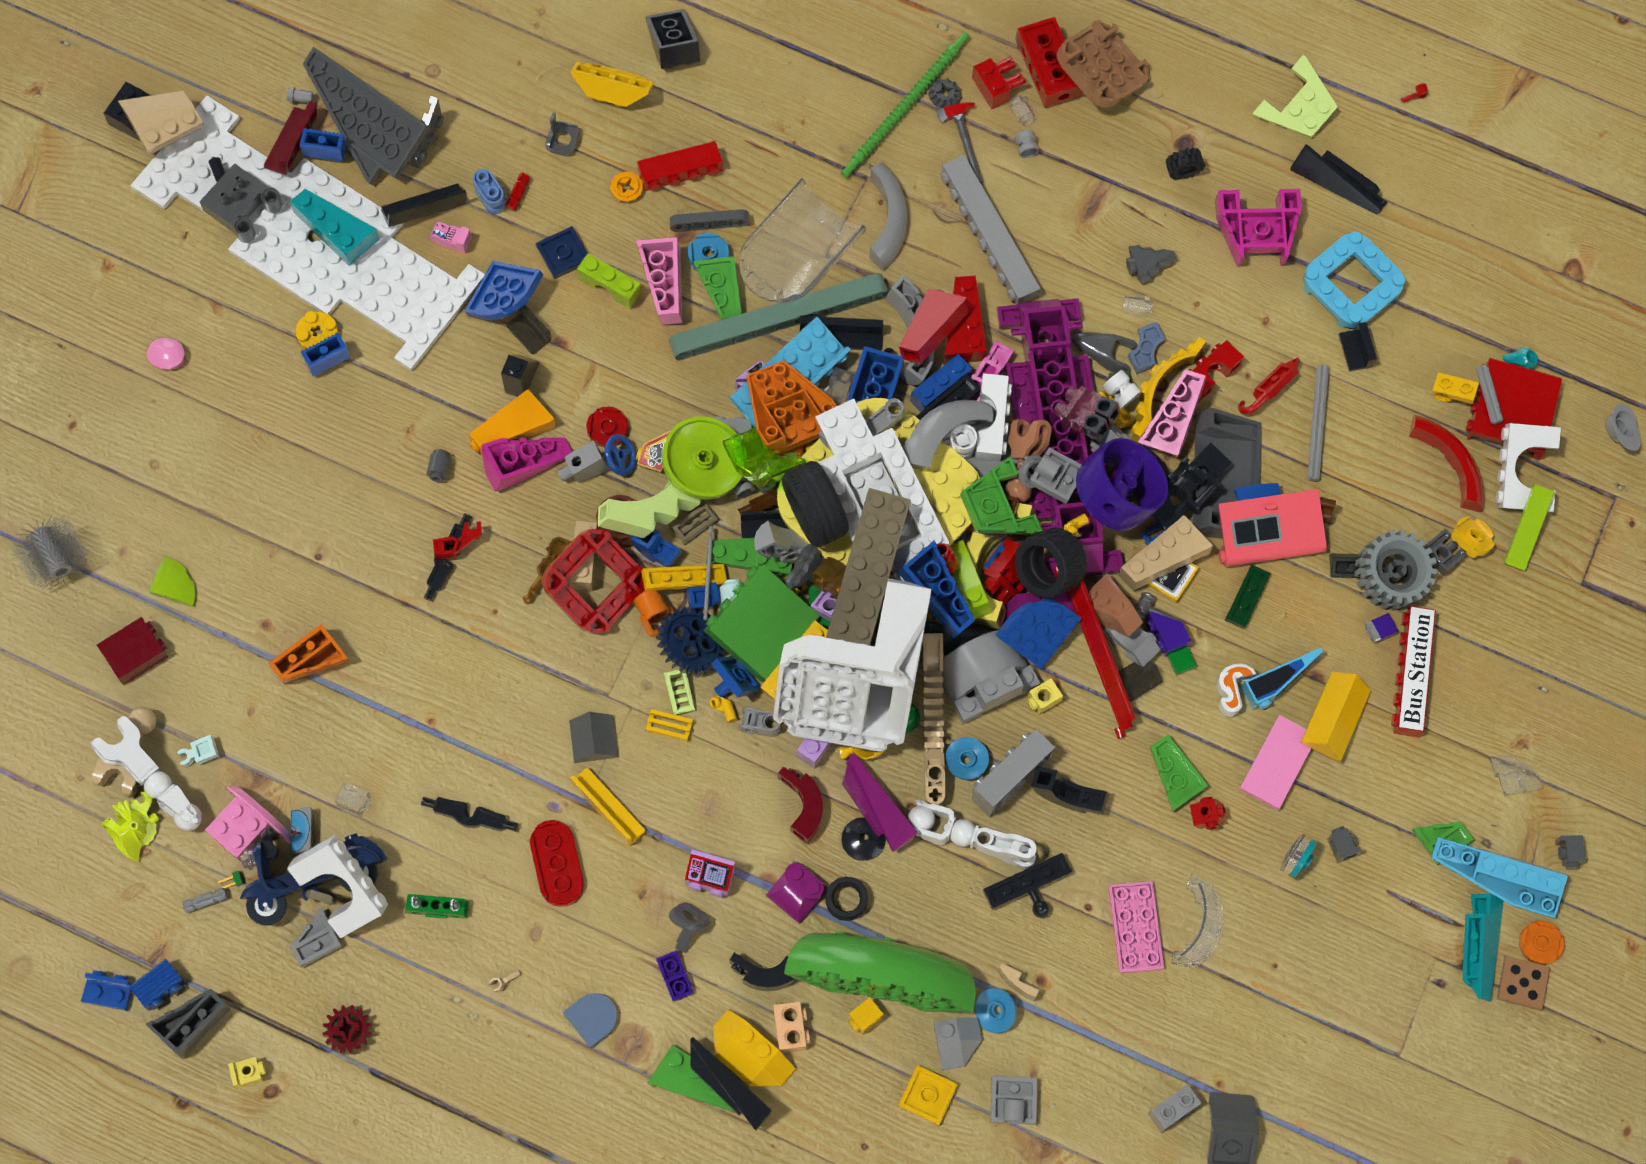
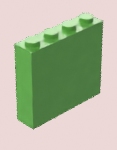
M759 565L757 567L753 566L746 573L748 578L743 583L740 582L735 586L732 591L734 593L730 599L726 598L719 606L721 609L717 615L713 614L705 623L707 627L704 632L754 677L763 682L779 665L784 644L801 638L820 615L791 589H788L764 565Z

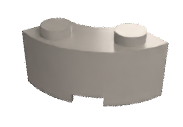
M1101 625L1105 637L1114 646L1118 644L1127 652L1125 656L1142 667L1160 651L1156 643V637L1150 632H1145L1140 627L1127 637Z

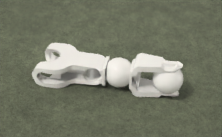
M121 716L117 720V727L124 737L120 743L109 745L101 738H95L90 742L93 751L104 763L123 766L141 786H144L146 794L151 798L157 799L159 807L174 819L178 828L184 831H192L198 828L202 821V812L196 805L190 804L181 789L175 784L172 785L169 775L159 771V767L142 750L139 745V729L126 716Z
M916 800L917 806L912 808L908 814L907 820L917 831L916 836H920L924 840L938 845H945L951 839L957 846L966 847L970 845L972 849L975 847L982 853L994 856L1009 865L1022 869L1030 868L1035 864L1036 844L1031 839L1016 834L1002 833L989 828H979L978 825L975 827L972 822L965 819L956 821L952 809L935 804L930 805L922 800ZM934 815L948 819V823L944 826L943 834L929 831L935 824ZM981 836H986L990 841L986 844H981L978 839Z

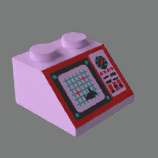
M692 850L685 876V885H688V888L693 891L700 892L701 889L709 891V894L714 897L722 898V895L728 897L735 874V862Z

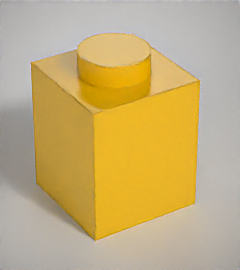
M869 997L848 1014V1024L854 1032L859 1031L863 1035L883 1019L884 1014Z

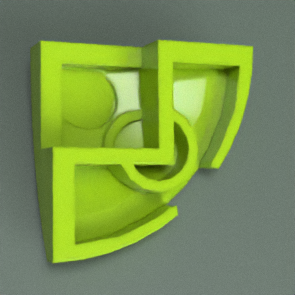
M165 556L154 577L149 591L150 594L172 599L175 603L194 607L196 599L195 585L187 574L186 568L176 560Z

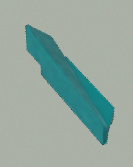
M1491 893L1471 894L1473 914H1465L1462 980L1474 990L1479 999L1491 1001L1504 900Z

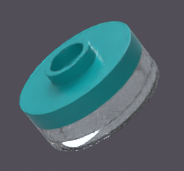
M1302 833L1285 855L1280 871L1295 879L1300 870H1306L1314 855L1311 853L1317 841Z

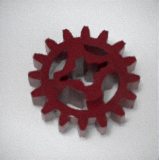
M342 1005L340 1012L334 1008L333 1012L335 1015L333 1017L327 1015L329 1023H323L322 1025L327 1029L322 1035L329 1037L325 1043L327 1045L333 1044L331 1049L334 1052L340 1048L341 1055H344L346 1050H348L350 1055H353V1049L355 1048L358 1051H362L360 1045L362 1043L368 1045L365 1038L372 1037V1033L367 1031V1029L372 1028L371 1023H366L369 1016H362L363 1010L361 1008L355 1012L354 1005H351L349 1010ZM350 1016L358 1018L360 1022L351 1021ZM340 1019V1022L337 1024V1026H334L336 1021ZM346 1022L348 1023V1025H349L350 1028H351V1029L349 1030L348 1037H347V1035L344 1033V1030H346V1026H347V1025H346ZM358 1034H361L360 1037L354 1042L356 1036ZM334 1038L344 1039L345 1044L338 1043Z

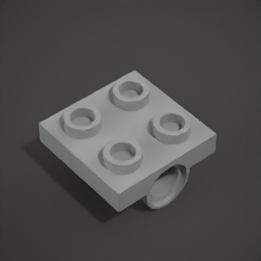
M1049 447L1029 484L1067 504L1076 488V474L1081 464Z
M992 1076L990 1123L1036 1125L1037 1078Z

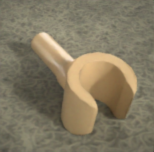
M517 970L502 979L492 978L489 984L491 985L499 981V987L493 991L501 992L504 989V985L520 976V973Z

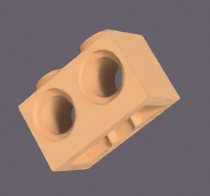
M800 1002L773 1005L779 1051L781 1053L806 1050V1044L810 1043L809 1031L804 1030L803 1021H807L806 1009L801 1008ZM792 1011L797 1015V1018L794 1021H787L784 1018L785 1013ZM792 1033L797 1034L800 1038L799 1042L795 1044L788 1042V1035Z

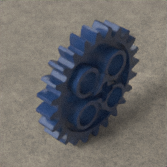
M686 607L681 612L676 609L673 614L669 613L664 618L657 630L659 634L656 639L660 640L657 647L663 648L660 655H667L665 662L672 661V668L679 666L680 673L684 669H687L688 675L693 670L696 675H699L701 671L707 673L709 669L712 670L714 668L711 663L717 658H721L725 653L722 650L723 648L704 632L707 627L705 624L707 621L703 620V610H700L697 614L695 608H692L689 612Z

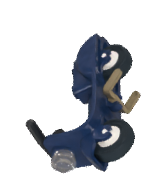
M271 827L266 828L261 833L262 842H257V845L252 846L251 850L247 851V849H244V854L240 855L244 868L248 867L252 871L257 866L259 879L250 883L243 890L240 899H247V913L251 920L260 925H274L283 918L287 909L286 896L302 892V897L305 901H308L309 898L333 905L335 898L319 892L316 886L336 879L339 880L342 887L352 892L344 879L333 874L319 875L301 886L290 872L281 876H271L269 860H275L279 855V849L274 846L273 841L278 840L280 837ZM357 833L345 837L343 843L347 851L358 861L360 868L366 876L371 878L374 885L378 877L377 865L388 860L386 854L375 842L364 836L358 837Z

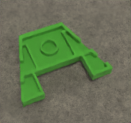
M1011 457L1005 459L1000 465L994 467L989 473L979 478L960 493L976 533L1035 535L1042 532L1036 514L1015 519L1002 489L1000 481L1011 479L1018 475Z

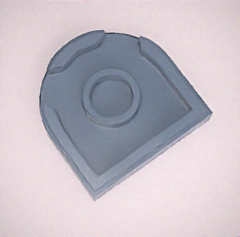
M597 993L583 996L563 1012L564 1016L590 1049L612 1032L617 1021V1011L613 1002L608 997Z

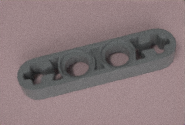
M739 209L677 214L671 216L669 221L672 231L683 232L743 227L750 223V218L747 210Z

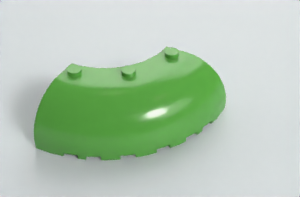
M840 931L835 933H810L802 937L794 945L788 956L784 972L785 975L830 993L868 995V997L900 1002L902 1005L923 1012L973 1013L976 990L974 979L964 964L943 956L938 951L924 950L897 943L891 938L877 939L850 935Z

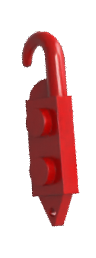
M1297 357L1287 363H1281L1254 389L1253 396L1256 400L1246 408H1243L1245 401H1241L1238 405V411L1242 414H1251L1257 411L1268 399L1271 400L1298 374L1299 358Z

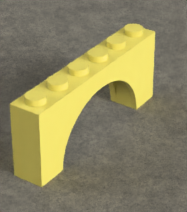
M1019 503L1015 519L1036 514L1033 505ZM971 532L972 537L967 542L966 548L981 582V569L987 554L995 544L1004 538ZM985 592L992 613L975 619L971 624L1000 629L1007 609L1003 602L993 599Z

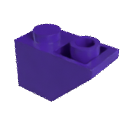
M1156 612L1149 613L1146 626L1150 633H1154L1160 652H1163L1165 657L1168 654L1189 647L1191 639L1182 622Z

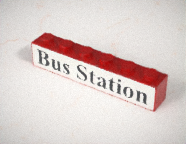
M1410 606L1402 614L1401 625H1404V632H1401L1399 645H1402V653L1399 652L1397 665H1400V673L1396 674L1395 679L1398 693H1395L1393 699V706H1396V713H1393L1391 719V726L1394 727L1393 734L1419 738L1424 733L1436 613L1434 609Z

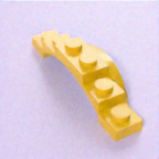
M1199 337L1195 343L1192 341L1186 351L1181 348L1178 354L1173 353L1167 362L1163 360L1160 365L1156 364L1150 372L1152 377L1149 381L1145 380L1139 388L1142 392L1139 397L1140 402L1135 409L1137 412L1135 420L1137 422L1131 430L1133 432L1132 439L1138 443L1152 421L1151 406L1156 388L1178 367L1187 362L1193 365L1202 352L1206 340Z

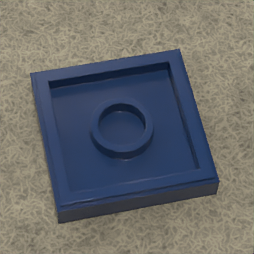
M572 226L535 243L553 279L577 269L587 255Z

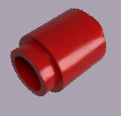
M945 543L938 544L937 549L941 557L944 558L950 574L955 572L959 562L953 549Z

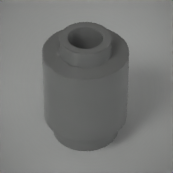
M435 449L430 455L426 474L434 482H442V480L448 477L451 463L448 451Z

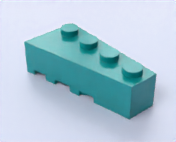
M307 189L301 191L290 201L293 213L348 266L380 240L376 228Z

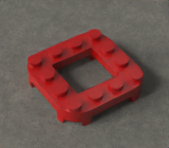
M588 529L581 532L547 567L541 580L546 594L580 629L589 633H602L610 630L613 627L612 624L633 603L634 599L645 592L641 572L643 567L638 565L617 544L609 532L601 529ZM593 552L621 580L595 610L567 583L571 575Z

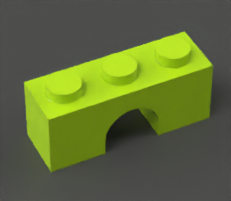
M589 253L577 268L580 281L594 289L598 285L602 286L612 294L613 300L629 309L632 308L641 295L640 282Z

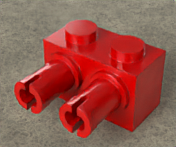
M1011 56L998 63L993 62L992 58H989L973 66L972 79L991 109L1008 102L1011 90L1026 84V80L1021 72L1007 79L1002 76L1003 73L1016 68L1014 60L1011 61L1013 59Z

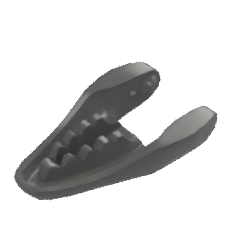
M1079 332L1072 337V342L1076 347L1092 357L1105 369L1114 373L1123 370L1125 373L1129 371V366L1126 363L1113 359L1111 353L1115 342L1124 347L1136 349L1137 343L1134 340L1115 334Z

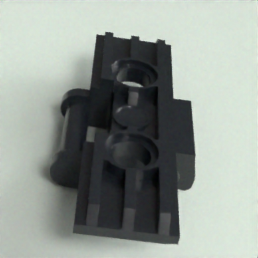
M1211 442L1190 464H1188L1189 459L1185 457L1173 473H1169L1166 477L1168 483L1166 501L1152 515L1164 529L1167 530L1188 509L1197 514L1200 511V507L1215 491H1219L1222 488L1217 478L1232 462ZM1199 467L1204 468L1207 474L1203 473ZM1201 483L1207 486L1195 501L1190 497L1192 492ZM1172 495L1179 497V506L1171 503L1170 497Z

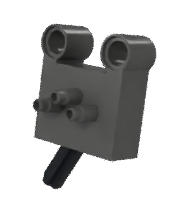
M212 157L208 163L216 184L199 201L205 213L235 233L241 242L249 243L256 237V232L252 221L248 218L262 203L267 212H279L283 205L279 192L275 188L267 187L235 163L225 172L221 159L219 157ZM270 199H276L273 202H268ZM245 228H248V229H249V230L246 231V232H241V230H243V229H245Z

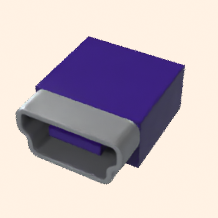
M1389 613L1365 623V630L1374 643L1381 642L1398 633Z

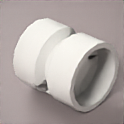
M1123 370L1117 372L1102 386L1109 396H1114V401L1118 402L1121 409L1129 405L1142 392L1135 383L1129 382L1130 378Z
M959 424L951 430L948 445L967 460L974 454L977 432L970 425Z

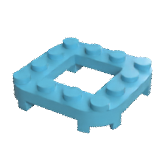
M1354 231L1342 236L1308 265L1304 273L1303 283L1307 295L1311 293L1338 320L1337 324L1340 327L1356 328L1358 323L1369 322L1393 300H1397L1404 287L1405 277L1400 269L1367 237ZM1354 256L1381 282L1355 305L1327 278L1349 258L1352 259Z

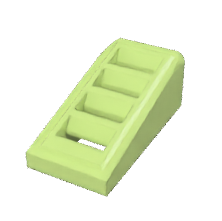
M679 669L663 673L673 714L676 715L695 710L686 669L681 673ZM682 677L680 681L672 683L670 681L671 678ZM684 685V689L675 691L672 689L674 686ZM686 693L687 696L679 699L674 698V695ZM688 701L689 705L677 708V703Z

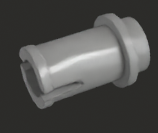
M292 87V89L288 88L287 101L291 103L313 102V91L296 90L295 87Z

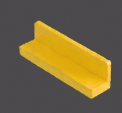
M588 767L577 777L574 775L570 777L571 784L629 847L646 833V830Z

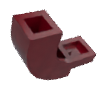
M783 766L778 772V779L795 791L803 803L802 812L791 825L790 832L808 845L816 835L821 824L823 812L822 796L817 784L807 773L799 779L800 776L795 770L791 768L786 769Z

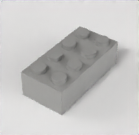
M1037 729L1032 734L1027 732L1021 738V743L1017 748L1014 746L1010 748L1005 754V759L1001 763L997 761L989 769L990 773L986 778L981 776L975 782L971 799L989 817L1035 775L1037 766L1043 767L1051 759L1055 747Z

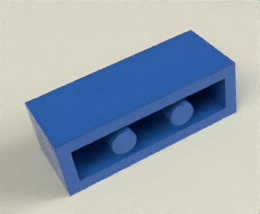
M957 354L911 392L910 402L922 412L966 374L971 377L972 368Z

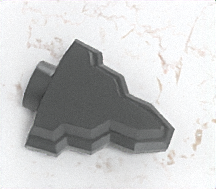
M1140 245L1129 246L1130 258L1126 259V266L1129 274H1136L1138 281L1143 284L1150 281L1152 276L1157 275L1161 268L1167 267L1174 262L1177 256L1175 251L1154 250L1151 247L1142 248Z
M808 544L801 550L800 557L795 561L794 569L785 579L788 589L799 588L802 584L807 586L813 584L812 573L825 560L813 545Z

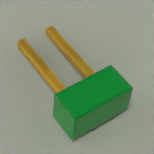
M235 871L232 873L233 876L218 881V883L234 878V883L221 888L225 889L235 884L236 886L243 885L241 872Z

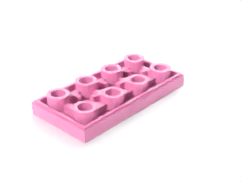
M1279 715L1239 790L1279 810L1311 750L1310 747L1301 744L1306 729Z
M1153 881L1109 885L1108 891L1119 974L1163 970L1164 963Z

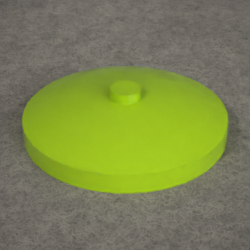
M697 416L681 421L669 432L662 447L661 460L667 478L679 491L697 499H715L729 493L741 480L746 467V452L740 437L729 425L715 418Z

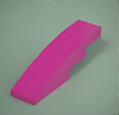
M995 341L988 355L984 357L971 379L981 388L983 373L1001 375L1014 351ZM981 390L971 400L980 401Z

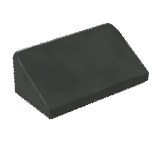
M1330 553V577L1360 578L1355 577L1354 573L1360 568L1355 566L1356 560L1360 558L1359 554Z

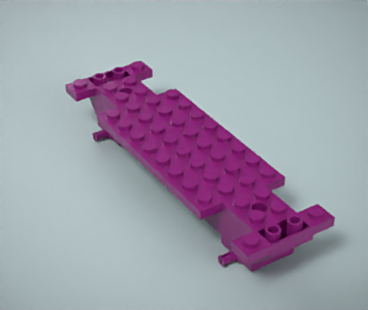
M1079 298L1022 302L1017 305L997 307L999 329L1011 328L1012 336L1021 335L1025 362L1007 363L1005 366L1008 384H1012L1010 401L1013 420L1023 419L1030 425L1035 420L1048 421L1051 425L1050 442L1040 456L1043 458L1050 447L1082 465L1085 459L1093 453L1091 450L1092 446H1090L1092 440L1084 434L1082 426L1084 425L1085 418L1091 415L1092 412L1094 413L1096 399L1088 355L1073 357L1071 355L1070 330L1083 329ZM1046 338L1049 342L1043 343L1039 339ZM1042 426L1040 427L1039 435L1042 433ZM1104 463V468H1105L1106 474H1107V476H1108L1107 465H1106V463ZM1029 468L1030 474H1034L1032 468ZM1036 487L1031 488L1032 493L1026 503L1033 505L1038 521L1051 520V523H1042L1043 531L1054 527L1063 528L1072 519L1082 514L1087 516L1089 523L1078 529L1080 537H1077L1087 557L1085 577L1120 572L1123 566L1121 550L1103 552V524L1087 511L1078 495L1077 488H1075L1067 504ZM1044 558L1048 570L1056 577L1053 570L1057 567L1055 558Z

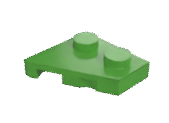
M1452 822L1445 825L1435 824L1427 827L1417 826L1412 830L1431 857L1437 837L1467 845L1474 840L1461 822Z

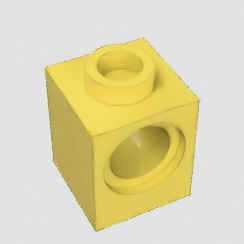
M1051 678L1030 690L1027 702L1033 711L1036 710L1040 715L1060 703L1063 695ZM1045 694L1049 700L1041 701L1038 695Z

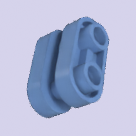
M477 170L473 175L476 195L489 213H501L505 209L502 188L489 170Z

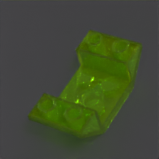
M756 427L750 428L741 434L733 435L731 438L723 441V446L735 470L759 488L781 480L784 473L806 463V460L795 452L787 453L781 457L770 448H767L758 435Z

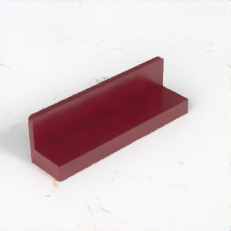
M309 101L305 110L298 107L293 108L264 163V168L287 175L300 150L303 129H311L317 117V103Z

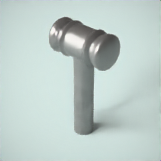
M1141 593L1135 610L1143 622L1146 621V616L1149 613L1156 612L1184 624L1185 620L1153 607L1155 597L1151 593Z

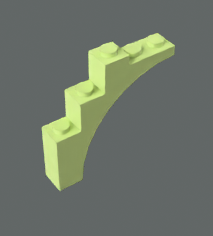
M668 481L660 493L639 501L608 499L598 507V527L645 538L654 531L656 522L665 525L669 524L677 518L679 509L690 512L700 504L701 499L682 493Z

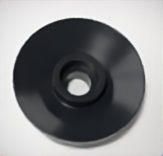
M857 818L845 826L841 842L843 849L850 857L859 861H868L874 859L882 852L885 845V836L882 835L878 838L865 818ZM866 834L868 839L863 841L859 836Z

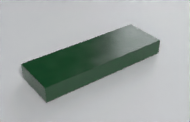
M1250 565L1225 621L1245 629L1270 576V572L1255 565Z

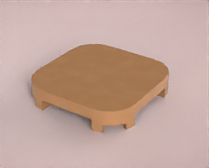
M1098 19L1076 35L1069 36L1059 47L1057 58L1063 70L1090 101L1100 107L1109 108L1142 87L1149 78L1147 70L1149 63L1146 59L1139 61L1116 34L1119 27L1114 23L1110 26Z

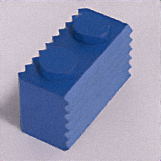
M304 128L300 141L303 156L344 161L347 145L342 133H327V131L323 132L322 130L319 132V130L315 131L310 128L307 130Z
M335 333L331 337L328 336L327 339L324 338V341L321 340L320 343L317 342L316 345L313 344L312 347L309 346V349L306 348L305 351L302 350L301 352L304 362L313 377L350 358L348 349L339 333Z
M164 959L131 984L129 988L144 1008L149 1011L151 1008L152 1010L159 1008L164 1003L163 999L167 996L177 994L182 989L181 985L185 982L171 963Z

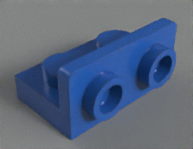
M93 970L92 974L85 973L84 977L87 981L81 999L82 1003L127 1011L132 990L129 988L132 983L128 981V977L122 975H115L114 978L107 977L106 973Z

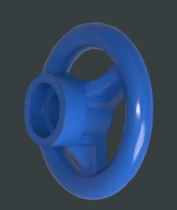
M616 434L611 436L606 442L604 450L607 465L617 475H629L633 472L637 463L635 447L624 435ZM615 441H622L626 444V447L618 449L613 443ZM630 453V465L625 469L626 455Z

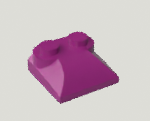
M794 861L768 891L766 897L800 924L826 894L828 888L804 866Z

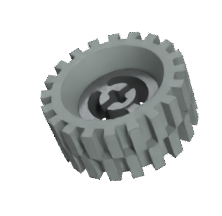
M1395 530L1389 531L1386 534L1383 533L1360 551L1358 555L1360 558L1355 562V566L1360 568L1354 573L1355 577H1360L1361 579L1357 582L1358 588L1364 587L1366 591L1362 594L1365 598L1370 595L1372 597L1370 601L1372 604L1376 605L1381 602L1380 608L1387 609L1390 606L1391 610H1397L1400 607L1403 609L1423 598L1431 590L1429 588L1434 585L1436 580L1432 579V577L1437 575V569H1433L1432 566L1436 564V559H1430L1431 548L1425 549L1423 545L1426 542L1423 539L1416 541L1417 535L1413 533L1405 536L1406 531L1403 530L1395 533ZM1384 559H1394V561L1382 568ZM1405 575V581L1403 584H1393L1395 581H1397Z

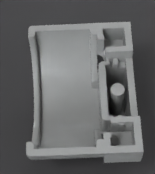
M998 630L976 637L943 657L942 687L962 725L1017 696L1022 697L1028 694L1030 690L1041 684L1031 665H1027L1023 656L995 635ZM975 691V697H966L969 692Z

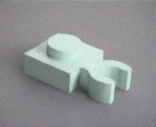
M211 735L191 742L192 749H180L177 752L181 757L187 755V759L180 762L184 767L192 765L194 760L200 765L219 757L214 737Z

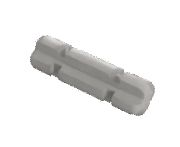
M219 888L214 890V893L210 891L194 897L193 900L190 898L183 901L185 912L190 913L195 911V908L199 910L216 904V901L226 900L227 894L225 889Z

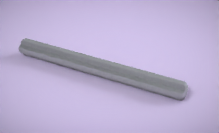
M1322 364L1318 365L1316 371L1307 479L1313 482H1317L1320 478L1329 367Z

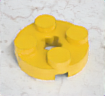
M309 311L305 313L296 326V337L303 349H309V346L312 347L313 344L316 345L317 342L324 341V338L327 339L328 336L331 337L338 333L336 321L324 312ZM320 328L322 334H317V336H314V333L312 331L314 329Z
M1468 516L1461 518L1454 526V531L1451 534L1452 539L1472 558L1486 555L1495 543V541H1492L1494 535L1490 527L1480 519L1474 521L1469 519L1470 517Z

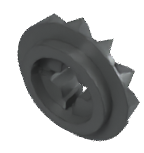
M939 78L938 81L932 82L929 88L931 102L940 108L957 104L961 96L960 87L957 86L956 81H950L949 78L942 80ZM942 87L946 91H949L948 98L944 95V93H941Z

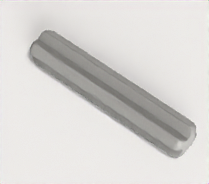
M1481 365L1476 368L1490 421L1495 425L1503 422V417L1489 368L1486 365Z

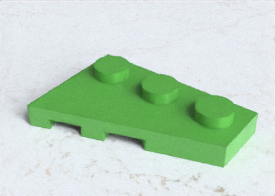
M1166 735L1150 747L1173 812L1208 787V784L1169 735Z

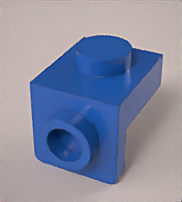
M716 582L710 584L708 609H714L720 602V589L717 588ZM705 586L689 587L686 590L689 609L703 610Z

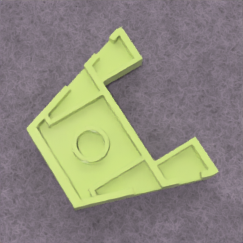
M1303 55L1291 69L1293 73L1306 82L1303 88L1281 113L1264 100L1252 113V116L1257 119L1266 120L1270 124L1287 128L1291 132L1311 139L1338 106L1306 56Z

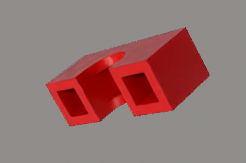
M1228 340L1223 344H1216L1208 357L1203 356L1196 363L1197 367L1193 370L1188 369L1189 371L1206 376V382L1199 402L1213 390L1215 385L1208 372L1216 370L1227 378L1243 362L1244 356Z

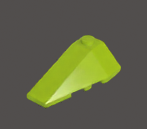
M964 540L953 543L950 547L953 549L959 566L955 572L951 573V576L955 579L960 594L963 595L974 619L991 614L992 611Z

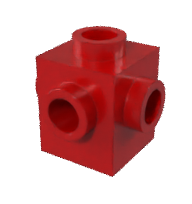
M1213 797L1202 798L1200 802L1190 805L1193 825L1195 827L1213 830L1219 828V824L1225 823V806L1220 801L1213 799Z

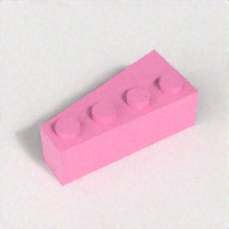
M1185 369L1147 430L1138 441L1140 445H1145L1150 449L1179 458L1206 382V376Z

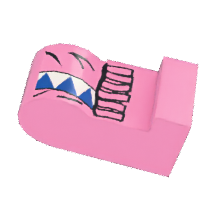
M442 222L434 224L429 237L435 244L465 254L472 238L469 228H458Z

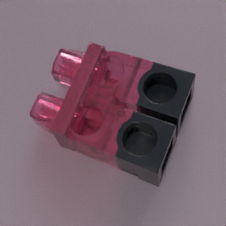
M1083 386L1080 389L1069 387L1065 398L1070 403L1065 405L1060 402L1054 408L1055 415L1062 419L1064 426L1087 435L1097 444L1102 441L1109 431L1108 427L1111 428L1121 414L1118 402L1087 390Z

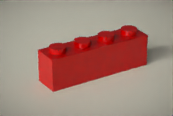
M716 141L637 161L638 172L644 191H655L667 185L675 186L686 180L694 181L702 176H713L723 171V162Z

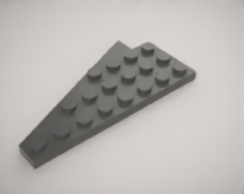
M313 47L303 65L339 132L344 135L345 142L364 178L369 184L374 185L384 170L398 180L430 127L323 52Z

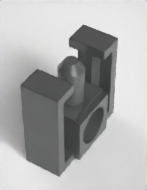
M1446 528L1424 546L1425 549L1431 548L1432 553L1429 554L1430 559H1436V564L1433 566L1443 576L1467 556L1466 551L1462 548L1453 555L1452 551L1457 547L1455 541H1450L1446 546L1443 544L1451 535Z

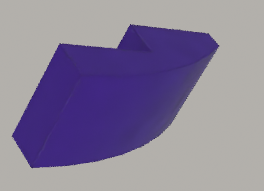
M677 950L655 958L672 1001L693 994Z

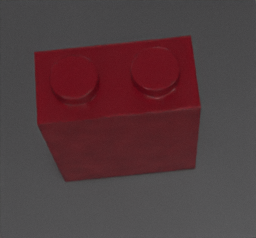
M142 617L97 644V647L122 685H125L168 658L164 652L168 648L163 640L155 638L153 633L157 631L150 621L145 623Z

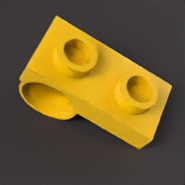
M1438 372L1432 394L1435 399L1442 402H1450L1454 399L1473 404L1479 388V382Z

